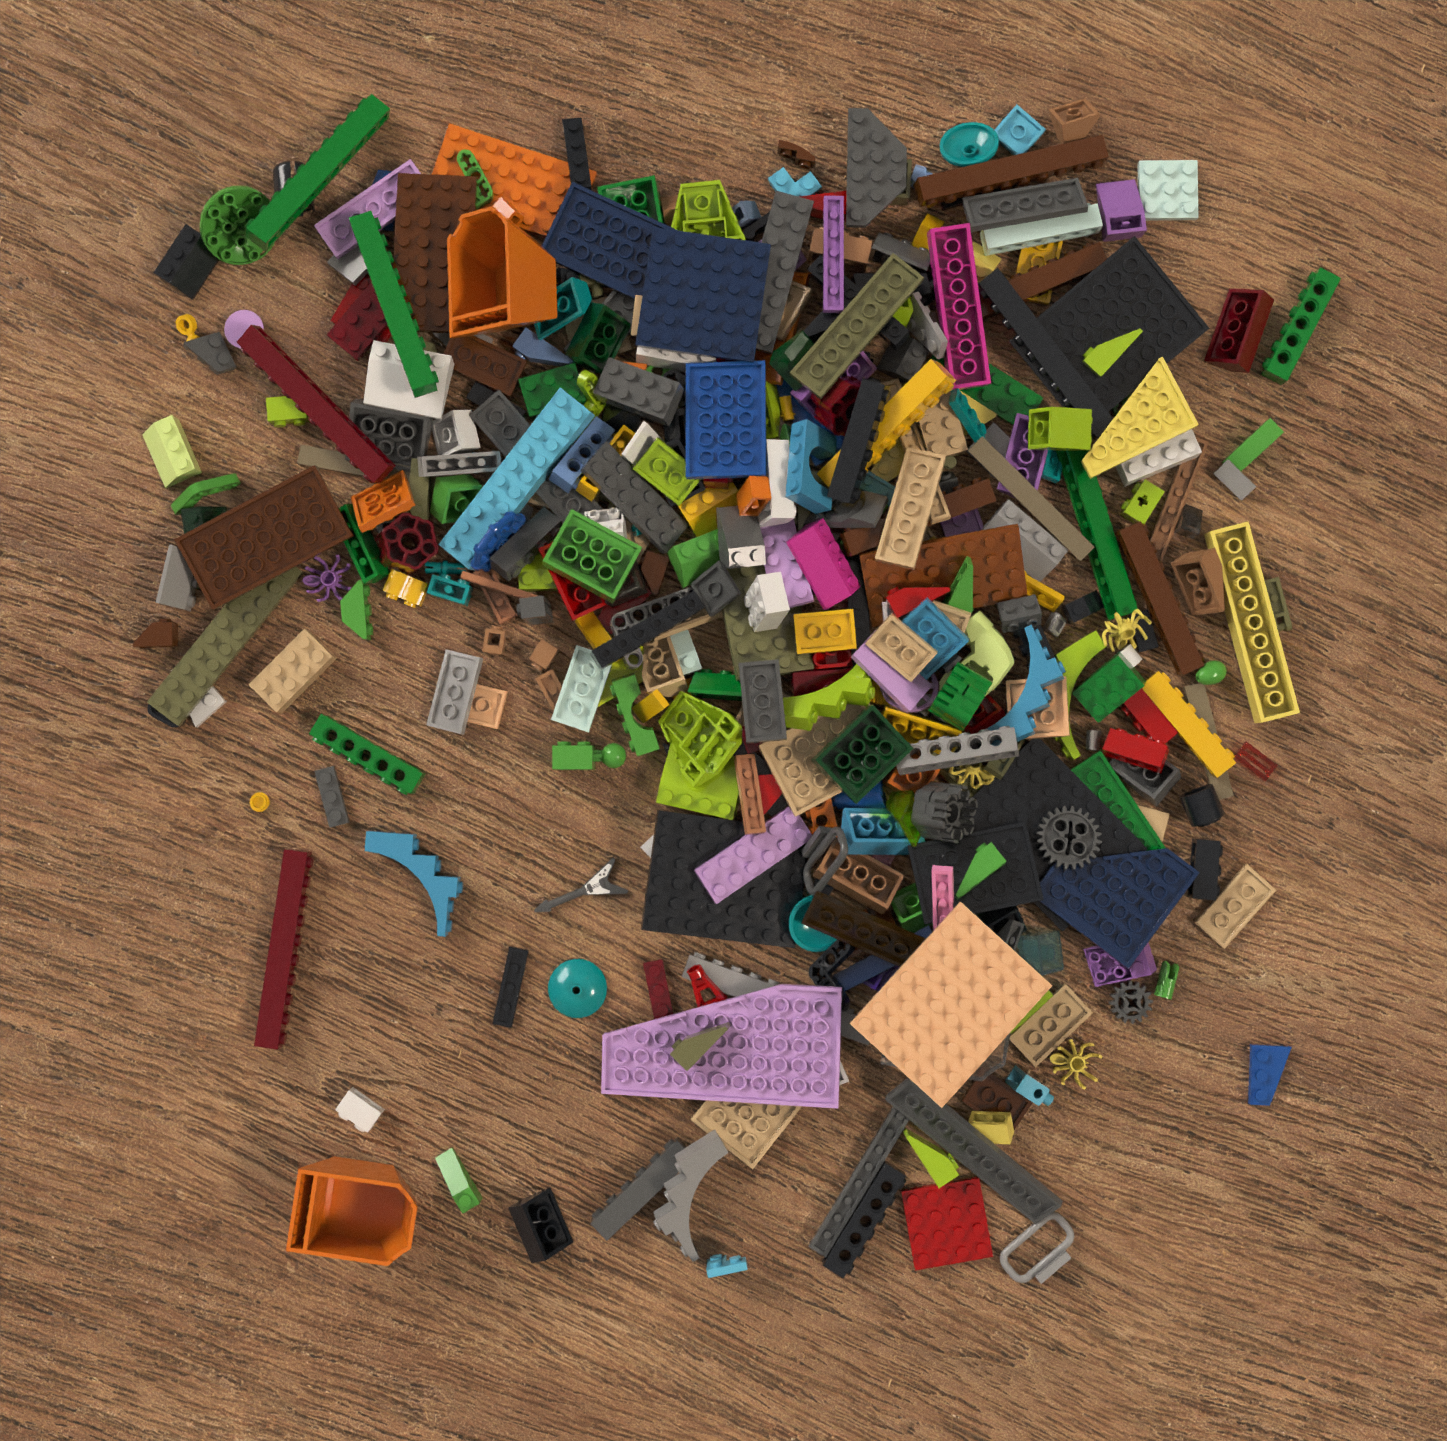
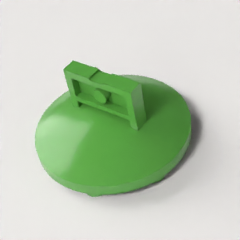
M230 186L215 193L205 204L200 217V234L205 246L219 260L233 265L250 264L264 257L273 245L267 252L262 253L264 250L246 237V225L250 219H255L259 215V210L263 205H268L271 201L260 191L248 186Z

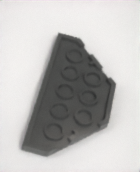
M848 108L846 227L866 228L878 214L883 212L906 189L907 148L868 108Z

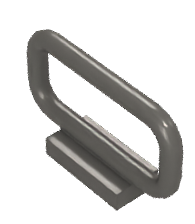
M819 826L801 850L802 856L809 858L804 866L803 878L806 889L812 896L815 895L816 890L821 892L847 857V839L843 829L838 826L833 828ZM837 837L840 844V853L814 887L811 879V870Z

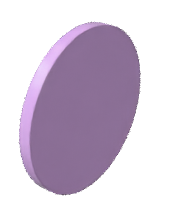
M236 311L228 317L225 323V336L233 346L240 349L241 346L237 343L238 339L250 325L260 326L264 330L262 320L252 311Z

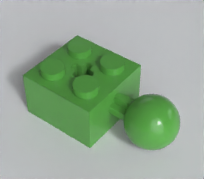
M557 742V745H552L553 770H595V762H603L609 768H618L626 760L625 749L617 743L608 744L603 750H595V746H592L591 742H577V745H571V742Z

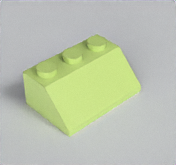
M173 415L153 423L142 434L165 488L202 473L179 419Z

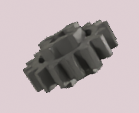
M1127 980V985L1119 982L1120 988L1114 986L1115 994H1109L1113 1000L1108 1001V1004L1114 1006L1110 1011L1112 1013L1117 1012L1115 1017L1117 1019L1122 1017V1022L1124 1023L1128 1019L1131 1024H1134L1135 1019L1142 1022L1141 1016L1148 1017L1146 1011H1152V1008L1148 1006L1149 1003H1153V1000L1148 999L1151 992H1144L1146 986L1142 985L1139 987L1140 982L1137 981L1133 985L1130 980ZM1128 989H1135L1131 993L1125 992ZM1119 997H1120V1001H1121V1004H1120V1005H1118V999H1119ZM1125 997L1132 999V1002L1136 1007L1129 1005V1002ZM1130 1011H1136V1012H1137V1013L1132 1014V1015H1127Z

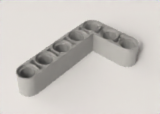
M688 587L616 613L610 621L614 637L641 622L634 619V612L642 613L643 620L654 614L651 610L653 605H658L662 610L670 605V599L675 598L679 600L689 592H693V588ZM621 618L624 620L625 625L617 627L614 620ZM640 648L622 659L625 666L633 670L642 664L643 655ZM636 655L639 660L638 664H631L628 657Z

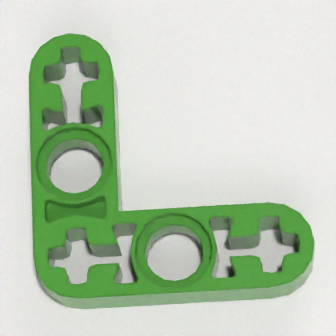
M461 150L457 155V162L465 176H470L473 172L481 174L480 179L477 181V210L490 203L494 198V193L474 154L470 150ZM464 156L469 158L472 167L468 168L466 162L463 161ZM481 185L483 186L484 190L488 192V196L486 198L482 195V192L479 188V186Z
M236 473L196 482L187 487L171 504L175 515L184 514L191 510L203 496L233 489L240 485L241 482Z

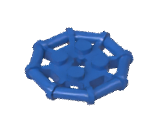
M509 511L495 524H490L486 534L473 548L475 553L471 561V567L474 570L490 571L492 568L489 558L523 527L526 522L525 516L522 513L515 514L513 511Z

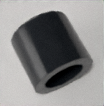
M1213 784L1197 787L1179 796L1192 827H1204L1213 824L1225 814Z

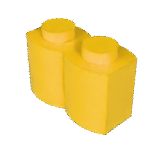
M391 569L383 591L387 593L386 597L395 601L401 598L405 600V605L415 608L416 605L422 606L429 584Z

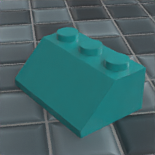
M571 277L556 287L557 318L534 324L538 340L544 339L585 314L592 301L587 282Z

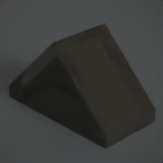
M1185 504L1174 532L1190 539L1198 536L1201 531L1203 510Z

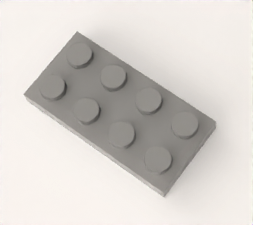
M445 650L427 726L464 735L483 658Z

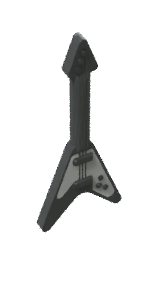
M612 858L581 888L550 901H543L534 912H550L551 908L582 895L627 894V889L608 881L615 858Z

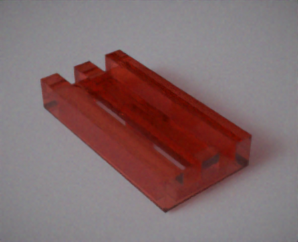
M1245 741L1242 744L1243 746L1234 755L1235 759L1263 781H1266L1278 765ZM1246 748L1271 766L1270 769L1245 751ZM1241 755H1244L1246 758H1248L1251 762H1253L1260 769L1266 772V774L1264 775L1262 772H1260L1257 768H1255L1244 758H1242Z

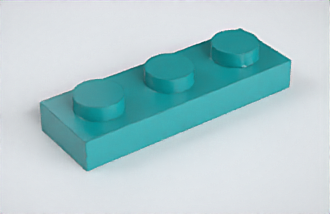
M958 388L951 390L948 403L973 441L976 443L981 436L985 438L987 433L986 427L977 418V413L968 404L966 396L962 395Z

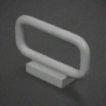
M1053 1212L1037 1224L1033 1223L1008 1244L1000 1254V1264L1015 1282L1026 1283L1036 1277L1042 1284L1071 1259L1066 1249L1074 1241V1230L1062 1215ZM1049 1220L1057 1221L1066 1232V1239L1026 1274L1019 1275L1009 1264L1008 1256Z

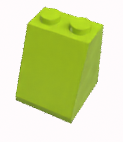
M1065 407L1030 409L1028 450H1091L1092 409Z

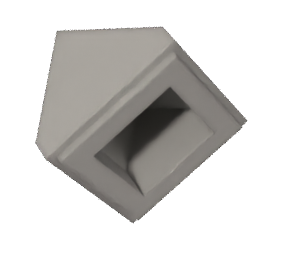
M1051 612L1042 629L1058 638L1067 620L1059 613Z

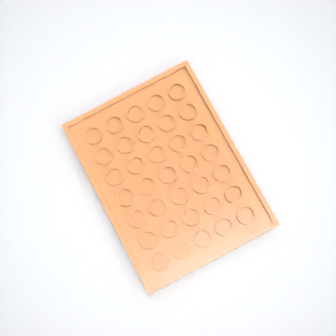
M959 902L855 1016L850 1024L942 1108L1052 985L963 903Z

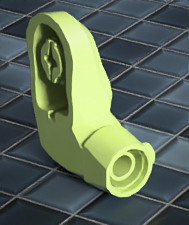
M979 610L970 617L964 634L969 638L967 645H970L971 653L963 659L961 664L993 682L986 693L988 695L1000 684L1014 665V657L1004 637ZM952 670L944 674V676L940 680L939 692L940 690H942L941 688L945 684Z

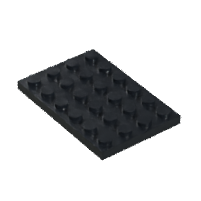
M1026 822L972 832L971 835H963L962 839L958 840L959 843L933 840L908 845L924 924L933 923V865L953 867L954 907L961 902L973 914L1044 900ZM992 842L1004 857L1006 863L957 900L955 895L977 853L976 849L983 843L988 845Z

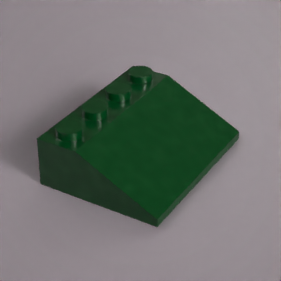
M872 704L865 707L811 761L848 798L857 804L914 748Z

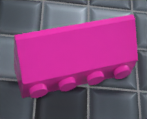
M824 518L806 524L786 541L823 610H827L848 598L861 587Z

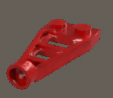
M701 964L694 965L688 969L687 973L691 979L697 1007L729 999L706 975ZM710 988L716 997L704 1001L700 991Z

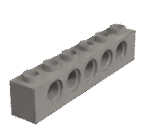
M1003 726L993 731L984 729L974 734L961 733L956 737L942 736L938 740L923 739L919 743H909L914 749L896 766L899 775L1018 757L1019 750L1015 728ZM995 740L1001 741V744L998 746L991 745ZM975 743L981 744L979 749L971 748ZM954 747H961L959 752H951ZM934 750H941L939 755H931ZM921 753L918 759H912L913 754Z

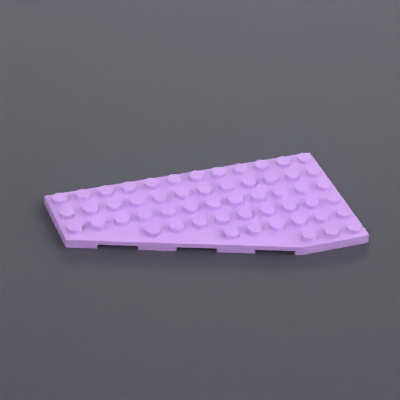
M780 984L604 1033L602 1035L601 1094L838 1109L842 987ZM727 1022L731 1024L729 1029L688 1071L670 1055L674 1050L671 1046L679 1038L683 1040L688 1035Z

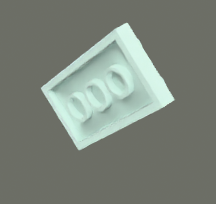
M576 645L551 720L589 733L612 664L600 671L590 655L592 650Z

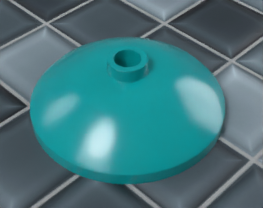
M978 122L962 123L952 127L942 136L940 140V153L947 162L959 167L983 163L991 159L997 152L999 146L998 135L993 128L986 124Z
M810 895L799 901L791 911L788 923L789 931L795 943L801 948L811 952L826 951L837 939L802 924L804 915L814 897Z
M571 959L561 963L553 971L548 983V994L551 1003L561 1014L571 1018H584L592 1015L602 1006L607 994V982L601 969L591 961ZM573 987H579L580 992L574 993Z

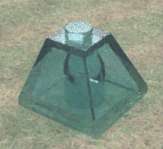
M1059 930L1020 936L1017 945L1019 956L1041 976L1064 970Z

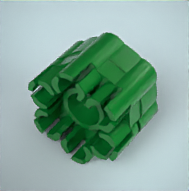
M957 662L928 711L963 731L993 682Z

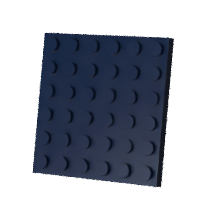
M653 227L636 347L754 363L771 244Z

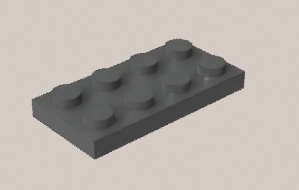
M779 659L739 663L746 744L787 740Z

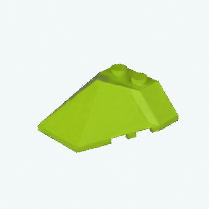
M720 180L680 185L671 225L672 228L683 232L745 240V236Z
M683 691L678 693L658 721L667 742L673 748L674 758L678 759L682 775L693 787H698L718 775L742 744V725L730 713Z

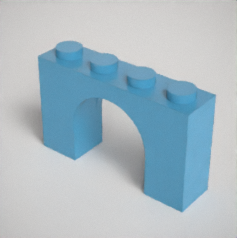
M808 419L791 425L785 497L818 514L831 510L832 498L827 496L829 489L820 485L814 479L809 467V456L811 454L820 460L835 456L837 437Z

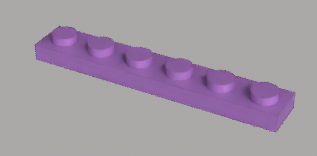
M824 196L823 313H841L844 310V196Z

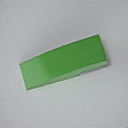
M1269 418L1221 463L1223 464L1229 459L1242 471L1284 431Z

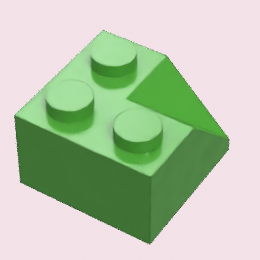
M471 474L436 477L430 513L441 524L456 522L479 493L482 485Z

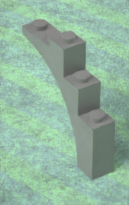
M715 1129L674 1155L677 1161L674 1165L679 1174L664 1183L666 1188L664 1195L669 1202L653 1211L655 1216L653 1222L658 1231L663 1230L666 1236L671 1234L675 1242L679 1241L682 1245L680 1249L685 1257L689 1256L692 1262L699 1259V1255L690 1235L689 1214L691 1202L704 1175L719 1159L728 1153L725 1144Z

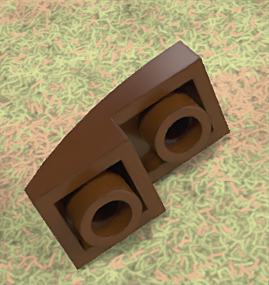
M779 140L777 154L784 158L796 157L795 165L802 169L814 168L816 158L810 152L793 143Z

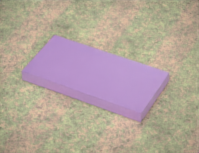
M865 642L851 656L906 713L910 712L932 687L920 674L912 682L907 680L870 649Z

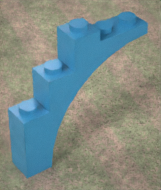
M1032 625L1024 628L1030 649V668L1025 688L1012 709L996 724L987 728L993 731L1003 726L1014 727L1017 742L1036 734L1034 728L1037 727L1032 716H1028L1050 707L1048 701L1051 700L1048 690H1043L1042 688L1065 679L1062 673L1066 672L1062 662H1057L1055 657L1047 660L1050 658V654L1046 646L1042 648L1040 640H1043L1038 629L1034 630ZM995 740L991 745L998 746L1001 744V741Z
M366 831L365 851L379 853L395 859L419 878L428 891L434 905L437 919V936H447L448 932L452 931V920L449 919L450 912H453L454 901L451 900V897H459V893L463 892V881H460L461 877L437 875V872L441 870V860H438L439 855L415 854V851L419 849L417 834Z

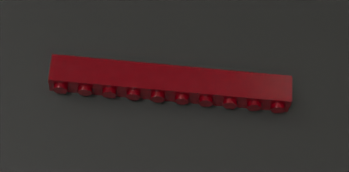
M250 325L237 341L241 346L240 350L255 361L254 365L258 369L264 370L268 374V379L282 389L283 395L296 403L295 407L299 411L305 412L309 416L308 420L323 431L322 434L330 441L332 440L337 445L336 449L341 454L348 456L349 462L364 473L363 476L370 483H381L396 465L260 326Z
M288 848L284 849L254 1042L255 1047L278 1050L285 1045L287 1040L285 1026L288 1025L290 1020L288 1007L292 1004L293 1000L291 987L294 986L296 981L294 967L297 966L299 961L297 947L301 945L302 935L299 934L300 928L303 927L305 916L302 914L303 908L307 906L308 896L305 895L306 888H309L311 877L308 876L309 868H312L314 857L311 856L312 852Z

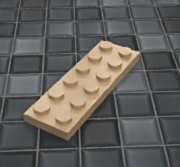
M907 447L875 561L912 570L915 569L946 461V455Z

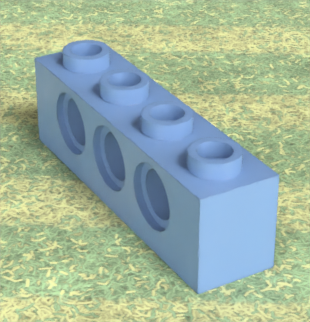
M596 416L554 468L549 480L567 493L572 488L576 490L583 475L580 470L604 442L610 443L615 429ZM580 454H584V455H586L588 458H584V457H582ZM569 468H574L577 472H573Z

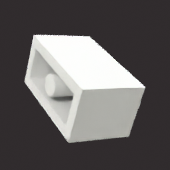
M352 1087L335 1110L339 1112L338 1115L342 1119L353 1122L355 1128L359 1131H366L368 1133L385 1109Z

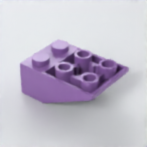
M1135 179L1096 184L1098 207L1103 223L1101 228L1103 242L1131 239L1134 236L1141 238L1147 231L1145 212Z
M1149 942L1129 969L1097 945L1083 949L1095 987L1149 976L1157 970Z

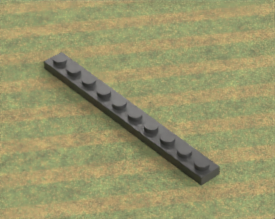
M891 1108L808 1245L809 1248L825 1258L909 1121L896 1108Z

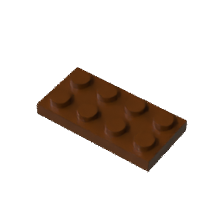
M474 335L450 338L443 353L452 356L454 371L497 391L500 390L503 394L512 397L519 382L518 379H520L528 362Z

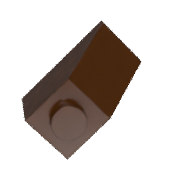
M647 551L646 555L642 554L639 565L642 566L641 571L653 595L658 597L670 559Z
M159 619V622L151 623L133 642V647H179L178 624L171 622V619Z

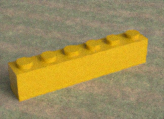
M1155 672L1146 680L1145 686L1142 689L1179 732L1177 734L1214 778H1218L1236 763L1233 760L1235 758L1234 754L1228 748L1224 749L1220 744L1222 740L1216 733L1211 734L1207 729L1209 727L1208 723L1203 718L1199 719L1195 715L1196 709L1189 702L1187 704L1184 702L1181 691L1177 687L1173 689L1169 684L1171 681L1164 672Z

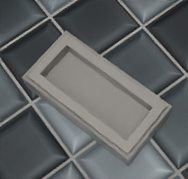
M1229 459L1213 473L1241 501L1256 488V485Z

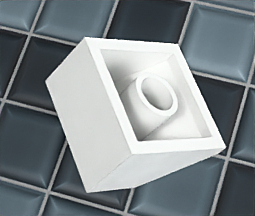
M452 410L443 415L441 420H433L432 431L438 455L471 453L481 448L475 421L470 416L472 410Z

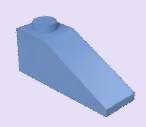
M528 328L523 330L512 346L516 356L527 359L530 362L560 367L574 363L573 360L544 339L538 340L537 335Z

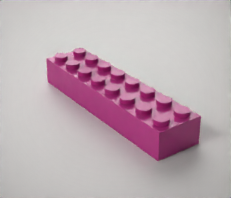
M970 223L932 228L927 232L939 327L948 340L944 364L947 371L956 379L952 390L988 386L991 384Z

